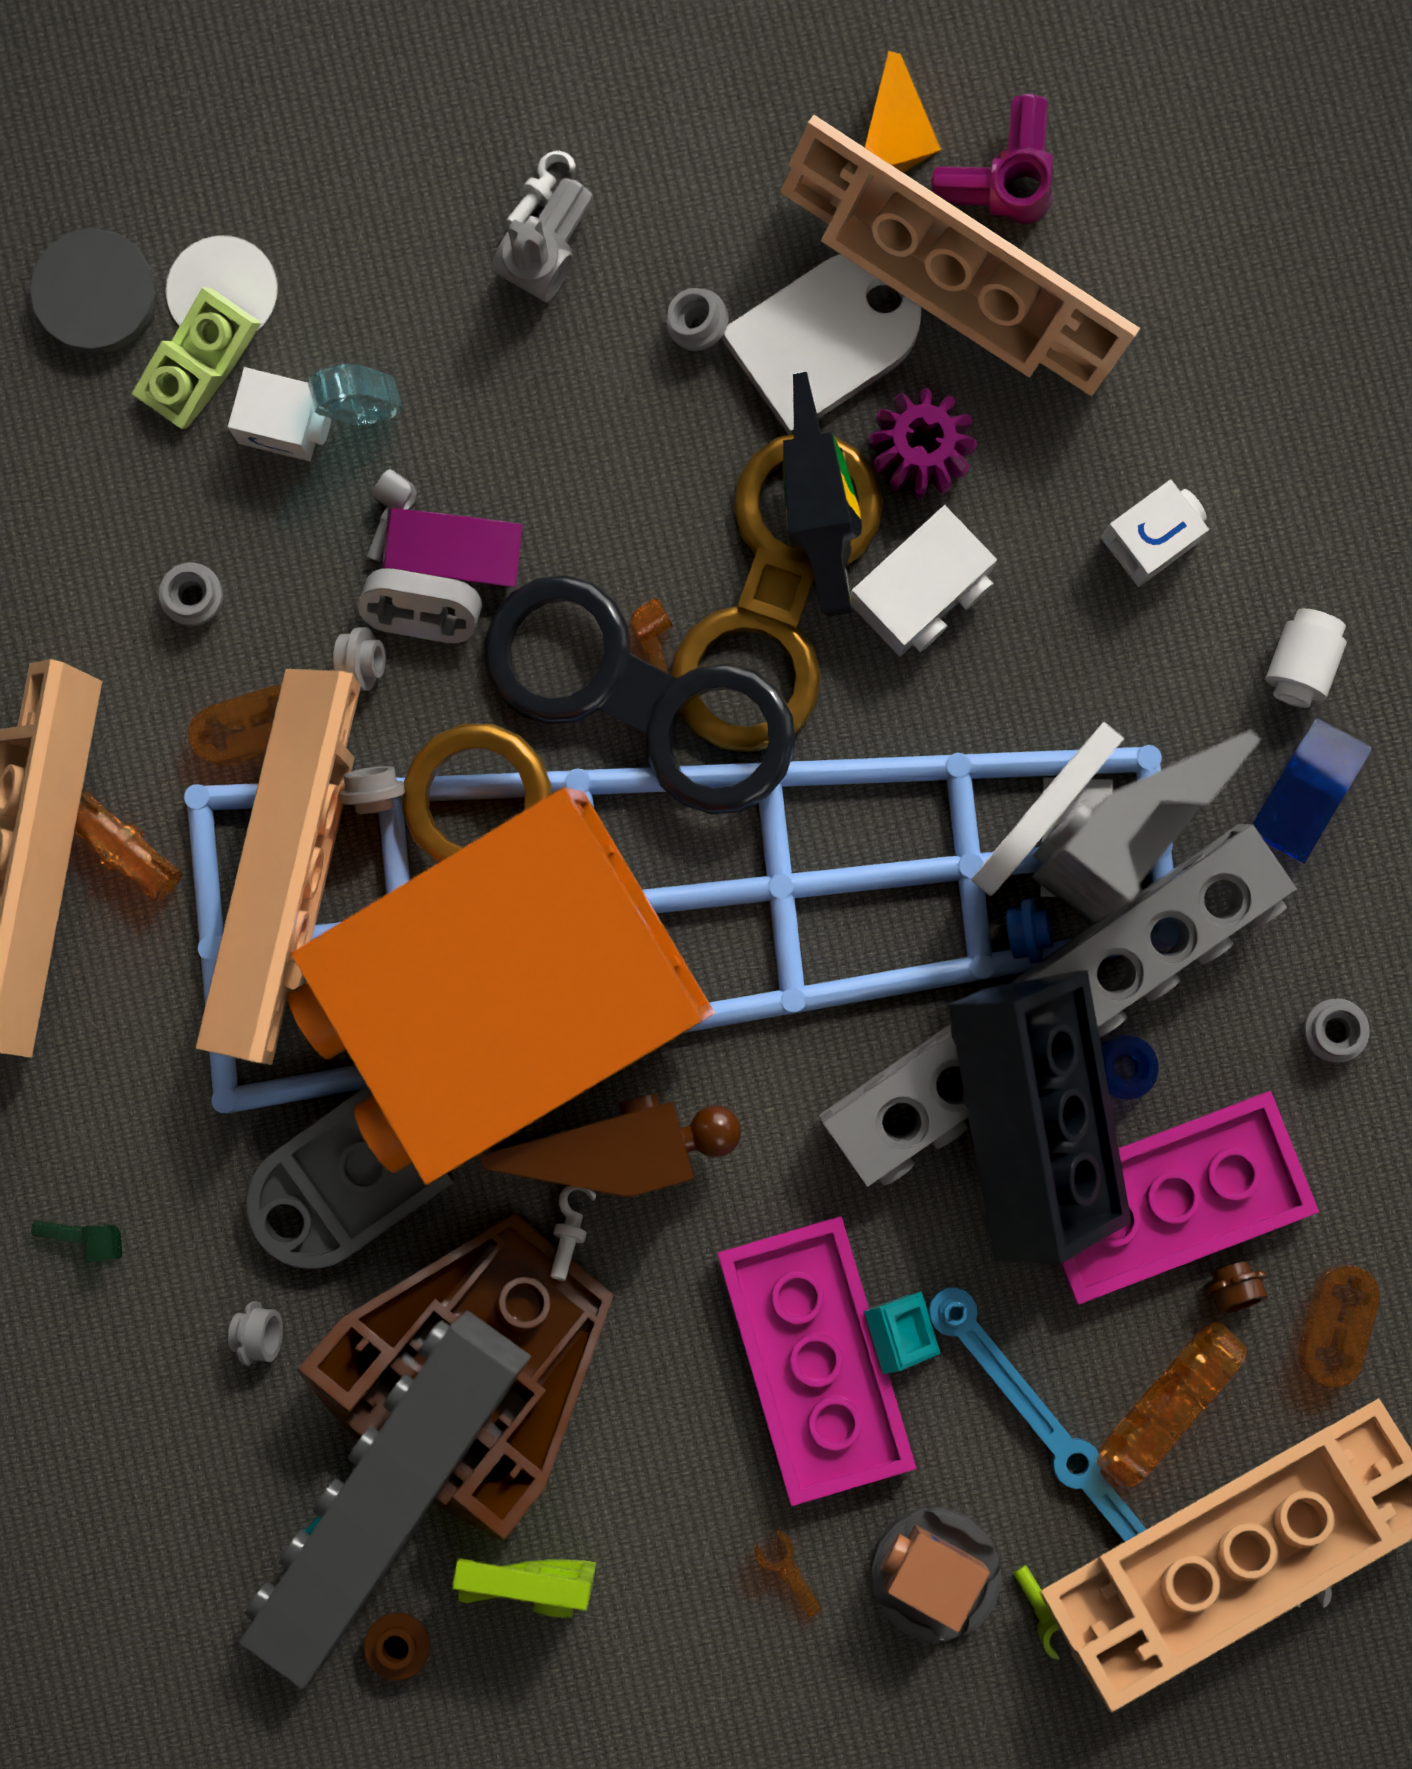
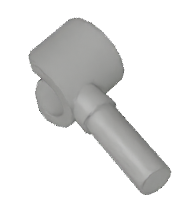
M387 470L380 477L372 492V497L387 507L380 517V523L367 554V557L379 562L383 559L388 509L410 510L417 499L414 485L393 470Z

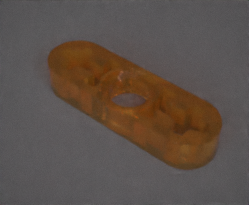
M1221 1322L1211 1323L1200 1330L1105 1439L1098 1451V1466L1124 1488L1132 1487L1142 1481L1238 1371L1247 1354L1246 1344Z

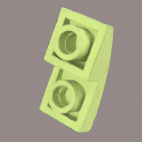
M201 288L172 341H161L132 395L179 428L187 429L225 381L252 340L261 322L212 288Z

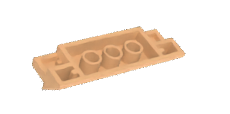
M813 115L808 122L788 164L791 169L780 193L829 224L821 242L1029 378L1039 363H1041L1085 393L1093 396L1104 378L1110 373L1139 331V327L817 116Z
M52 659L29 664L18 726L0 729V1053L30 1058L33 1056L103 682L64 662Z
M285 669L196 1049L268 1065L273 1063L286 1003H288V993L301 986L303 981V974L293 959L291 952L308 943L313 938L344 806L340 798V791L345 789L343 775L352 771L355 759L346 747L361 684L351 673L328 670Z
M1378 1398L1041 1590L1039 1593L1071 1648V1655L1110 1712L1115 1711L1411 1540L1412 1451Z

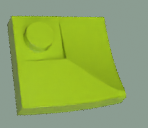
M458 1559L453 1589H458L459 1602L471 1603L493 1598H513L534 1602L533 1611L552 1617L569 1618L573 1616L574 1609L587 1611L597 1562L547 1559L497 1566L474 1562L473 1560Z

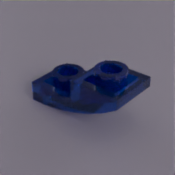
M1316 717L1252 825H1254L1267 844L1305 864L1373 748Z

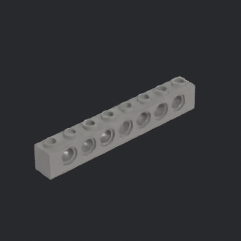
M1238 824L1138 893L1131 902L1105 916L1044 958L1042 962L1037 963L1008 984L1072 971L1088 970L1099 1037H1102L1126 1020L1127 1016L1123 1010L1139 998L1145 996L1147 1001L1150 1002L1174 988L1180 982L1176 973L1197 959L1203 965L1225 953L1234 944L1229 936L1249 922L1254 928H1257L1277 917L1287 907L1282 899L1297 890V888L1254 825ZM1223 880L1231 890L1232 901L1224 913L1213 916L1206 909L1204 902L1205 893L1212 883ZM1171 917L1178 925L1179 939L1171 950L1159 953L1152 945L1151 931L1159 920ZM1119 954L1126 963V977L1119 986L1112 989H1104L1097 978L1098 966L1107 956ZM951 1024L819 1115L823 1124L867 1187L878 1179L883 1186L894 1182L915 1165L911 1159L914 1154L930 1143L936 1149L944 1147L958 1138L968 1128L964 1120L969 1116L962 1094L956 1098H944L938 1095L936 1089L939 1074L950 1066H959L956 1044L951 1035ZM897 1103H907L915 1107L916 1122L912 1129L901 1135H893L886 1132L883 1128V1116L887 1109Z

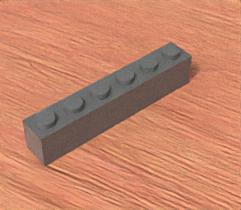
M468 1310L452 1325L449 1326L441 1320L432 1330L418 1352L427 1361L415 1379L406 1373L396 1384L383 1404V1407L391 1412V1415L380 1431L370 1426L348 1456V1460L356 1465L355 1469L345 1484L337 1478L330 1484L313 1509V1512L319 1515L321 1520L311 1535L303 1530L297 1534L278 1562L287 1571L277 1586L267 1581L244 1613L253 1622L239 1643L302 1690L327 1661L532 1357Z

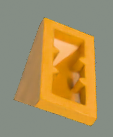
M888 51L865 148L904 173L941 151V148L901 54Z

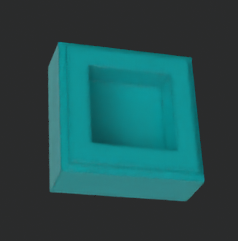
M922 1292L904 1295L864 1311L883 1374L901 1371L940 1354Z

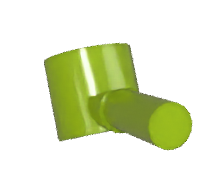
M1024 1565L1015 1570L1013 1575L1039 1619L1037 1633L1046 1653L1051 1658L1059 1660L1060 1658L1050 1641L1051 1635L1056 1630H1059V1627L1039 1593L1041 1588L1027 1565Z

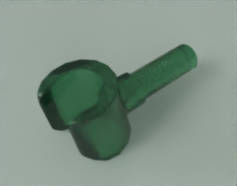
M35 1220L32 1224L31 1234L33 1236L70 1243L83 1242L84 1262L122 1258L121 1232L114 1224L69 1226Z

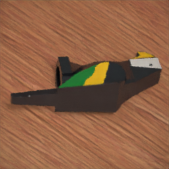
M808 373L793 374L794 439L783 440V479L789 544L791 549L802 550L811 562L821 612L828 617L852 613L846 569L852 551L851 540L861 535L862 531L860 509L849 475L846 454L842 448H839L833 432L821 433Z

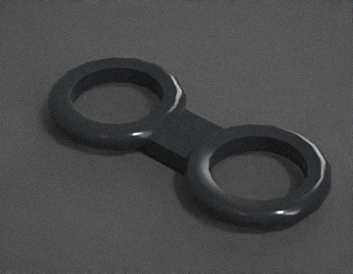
M568 575L537 578L511 592L493 614L484 642L486 671L499 698L520 716L551 725L578 722L599 710L608 713L646 734L647 759L660 786L681 805L710 815L741 812L766 799L786 776L795 749L793 715L780 690L757 671L731 663L699 666L678 678L667 674L631 654L629 627L616 601L594 583ZM568 602L582 606L595 617L603 633L604 656L598 673L585 688L568 697L546 698L533 694L520 682L512 664L511 646L517 628L529 613L545 604ZM731 690L747 695L759 706L767 721L769 743L763 762L749 778L732 787L710 788L695 783L682 772L673 753L672 734L679 714L691 700L708 691Z

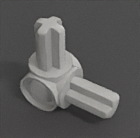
M566 178L561 180L538 218L530 215L524 223L515 219L510 223L508 232L501 241L493 258L491 271L543 302H549L560 289L570 270L573 254L567 241L592 203V193L575 180Z

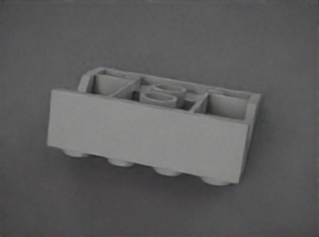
M1247 731L1112 792L1095 807H1091L1083 801L1059 826L1054 828L1033 854L1042 864L1031 877L1091 925L1133 900L1140 891L1138 884L1202 805L1207 806L1261 739L1253 732Z

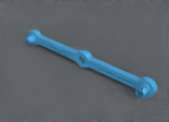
M956 1287L943 1288L936 1292L931 1298L928 1307V1314L933 1327L942 1334L951 1337L957 1336L1053 1453L1051 1466L1056 1478L1068 1487L1074 1489L1081 1488L1124 1542L1147 1530L1100 1473L1102 1462L1097 1449L1088 1441L1072 1438L978 1324L976 1321L978 1315L977 1305L973 1297L965 1290ZM1074 1453L1083 1454L1087 1461L1086 1468L1079 1474L1070 1473L1067 1469V1460Z

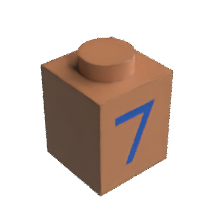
M914 1524L907 1538L899 1533L896 1535L880 1566L881 1570L888 1573L884 1580V1585L889 1594L959 1632L990 1574L982 1561Z

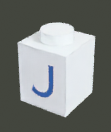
M244 367L228 429L238 444L311 461L315 444L323 445L327 439L332 411L331 408L325 407L326 401L318 385Z
M1170 479L1111 522L1101 539L1135 584L1140 587L1196 546L1209 531V528L1203 522L1207 517L1198 499L1187 489L1180 491Z

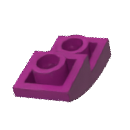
M389 508L382 568L398 569L500 587H516L523 524L452 514Z

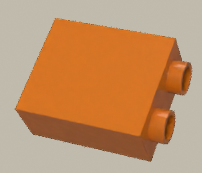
M566 787L561 788L291 952L293 959L307 981L288 993V1003L299 1028L312 1047L327 1060L332 1059L345 1050L348 1051L373 1094L354 1106L355 1118L365 1141L380 1163L392 1173H396L413 1163L425 1185L466 1163L716 1014L584 791Z

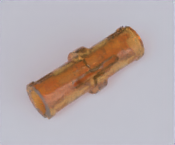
M82 792L80 800L83 803L79 805L74 832L101 855L99 861L109 870L118 869L139 886L155 903L162 901L164 894L161 893V890L168 896L180 882L183 872L141 838L144 836V832L135 824L130 823L126 825L108 811L90 792Z

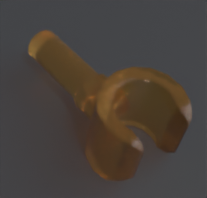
M653 599L634 611L631 617V625L636 636L644 646L650 664L669 674L662 647L656 637L673 628V625L660 601Z
M776 1531L787 1547L785 1559L778 1564L769 1562L765 1558L759 1544L755 1545L756 1559L763 1568L779 1573L808 1617H812L819 1613L822 1607L793 1561L795 1557L793 1540L788 1534Z

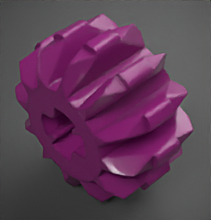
M928 388L920 391L916 406L913 405L908 396L900 393L895 397L894 401L896 413L880 409L876 416V423L882 430L871 433L868 444L875 451L883 452L874 460L873 468L875 472L884 473L892 469L896 470L889 485L893 491L901 489L906 479L914 481L913 494L915 498L924 497L928 481H931L935 489L941 494L948 492L951 487L949 474L964 478L968 473L970 465L962 456L973 454L977 447L976 439L963 435L971 426L972 419L970 415L961 414L951 418L950 415L956 400L952 396H947L942 400L939 407L931 405L932 393ZM918 434L922 441L933 439L935 442L932 452L927 454L922 446L911 448L913 435Z

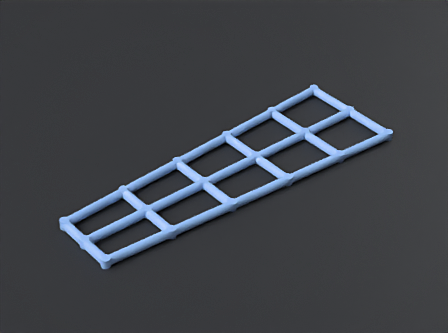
M1152 745L1116 748L1095 774L1136 772L1137 781L1161 771V752ZM1078 750L983 754L955 753L952 755L791 761L787 774L766 799L758 802L767 876L643 889L656 913L770 901L779 990L709 1002L716 1014L686 1032L1024 973L1037 963H1031L1029 957L1014 959L1011 949L992 953L986 894L971 881L972 877L993 853H980L972 779L1057 776ZM761 763L680 766L685 775L697 784L710 788L732 787L749 778ZM651 767L596 770L577 768L571 771H547L552 784L551 794L563 787L581 790L585 792L593 807V795L666 792L660 786ZM519 773L435 776L430 787V801L525 797V788ZM405 777L396 778V780L404 782ZM947 780L955 856L792 873L782 787ZM258 783L208 786L195 784L188 787L184 794L188 811L199 933L198 952L201 956L205 1005L224 930L213 810L252 809ZM403 794L393 798V808L378 812L386 895L410 881L403 815ZM1173 843L1170 844L1150 869V885L1174 869L1171 852ZM1033 847L1011 875L1035 873L1042 864L1033 856L1039 847ZM951 881L959 882L967 957L804 986L795 898ZM1171 917L1163 918L1153 926L1151 942L1155 950L1170 948L1178 942L1179 928ZM341 922L315 925L312 940ZM1072 939L1055 941L1052 948H1044L1043 959ZM1113 954V955L1107 956L1106 958L1116 957V956H1120V955H1119V954ZM209 1052L213 1089L211 1103L213 1108L220 1113H233L361 1090L367 1085L357 1066L352 1065L238 1086L235 1057Z

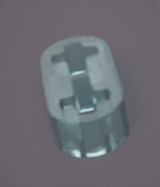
M343 364L320 370L308 378L307 383L315 413L349 424L366 425L390 419L402 411L403 407L396 380L392 375L361 365Z

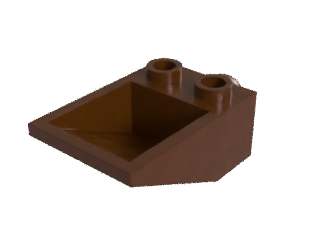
M653 1093L619 1103L622 1116L480 1155L483 1169L632 1197L694 1179L695 1176L688 1153L698 1150L701 1154L712 1158L728 1155L739 1144L741 1124L731 1110L723 1106L713 1105L701 1109L693 1117L690 1125L681 1127L673 1101L661 1104L658 1094Z

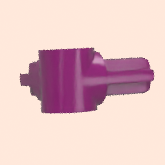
M1030 93L1014 97L1010 107L1008 149L1000 152L998 158H993L992 168L939 166L934 169L932 174L931 192L951 205L990 206L991 216H1006L1012 222L1020 224L1034 223L1042 218L1049 210L1053 198L1052 176L1054 157L1050 153L1045 152L1048 114L1046 98ZM1029 177L1039 182V189L1028 198H1016L1007 192L1010 184L1018 178Z

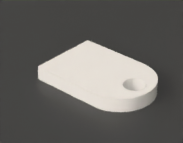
M841 254L824 261L727 325L726 331L721 337L788 435L794 433L793 374L808 373L819 419L897 367L910 353L917 338L921 321V306L899 293L901 305L895 311L879 313L873 310L867 302V293L875 286L887 284Z
M1103 722L972 877L971 881L991 897L1044 836L1124 738Z

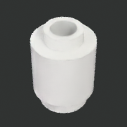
M1305 608L1297 610L1294 620L1287 621L1265 678L1267 683L1275 687L1274 697L1287 704L1303 708L1310 707L1312 700H1326L1347 644L1346 640L1342 637L1346 628L1344 622L1321 611Z

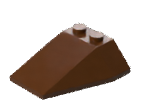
M516 1214L511 1215L341 1318L297 1370L341 1426L360 1440L370 1426L378 1431L381 1430L391 1415V1412L383 1407L385 1400L406 1373L415 1379L427 1361L418 1352L441 1320L450 1326L468 1310L532 1357L434 1501L444 1511L500 1541L505 1540L546 1487L614 1297L612 1292L573 1260L570 1262L565 1281L550 1277L558 1248Z

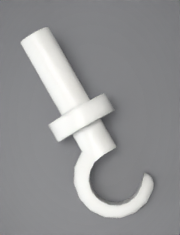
M553 151L541 158L538 164L540 178H529L524 184L523 189L526 196L507 218L506 223L508 226L514 219L524 223L538 205L546 206L553 195L551 188L556 183V179L546 170L555 162H563L569 166L570 172H573L575 170V163L569 154L562 151Z
M567 1185L559 1196V1206L566 1220L565 1224H556L553 1233L556 1237L560 1238L550 1277L554 1279L566 1280L575 1244L584 1243L587 1234L586 1231L580 1229L583 1215L569 1207L568 1195L572 1191L581 1190L594 1201L596 1198L594 1190Z

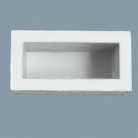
M944 505L852 589L850 595L851 606L899 657L912 645L919 652H922L948 627L941 619L952 608L960 603L965 610L969 609L993 586L994 583L987 576L992 572L997 559Z

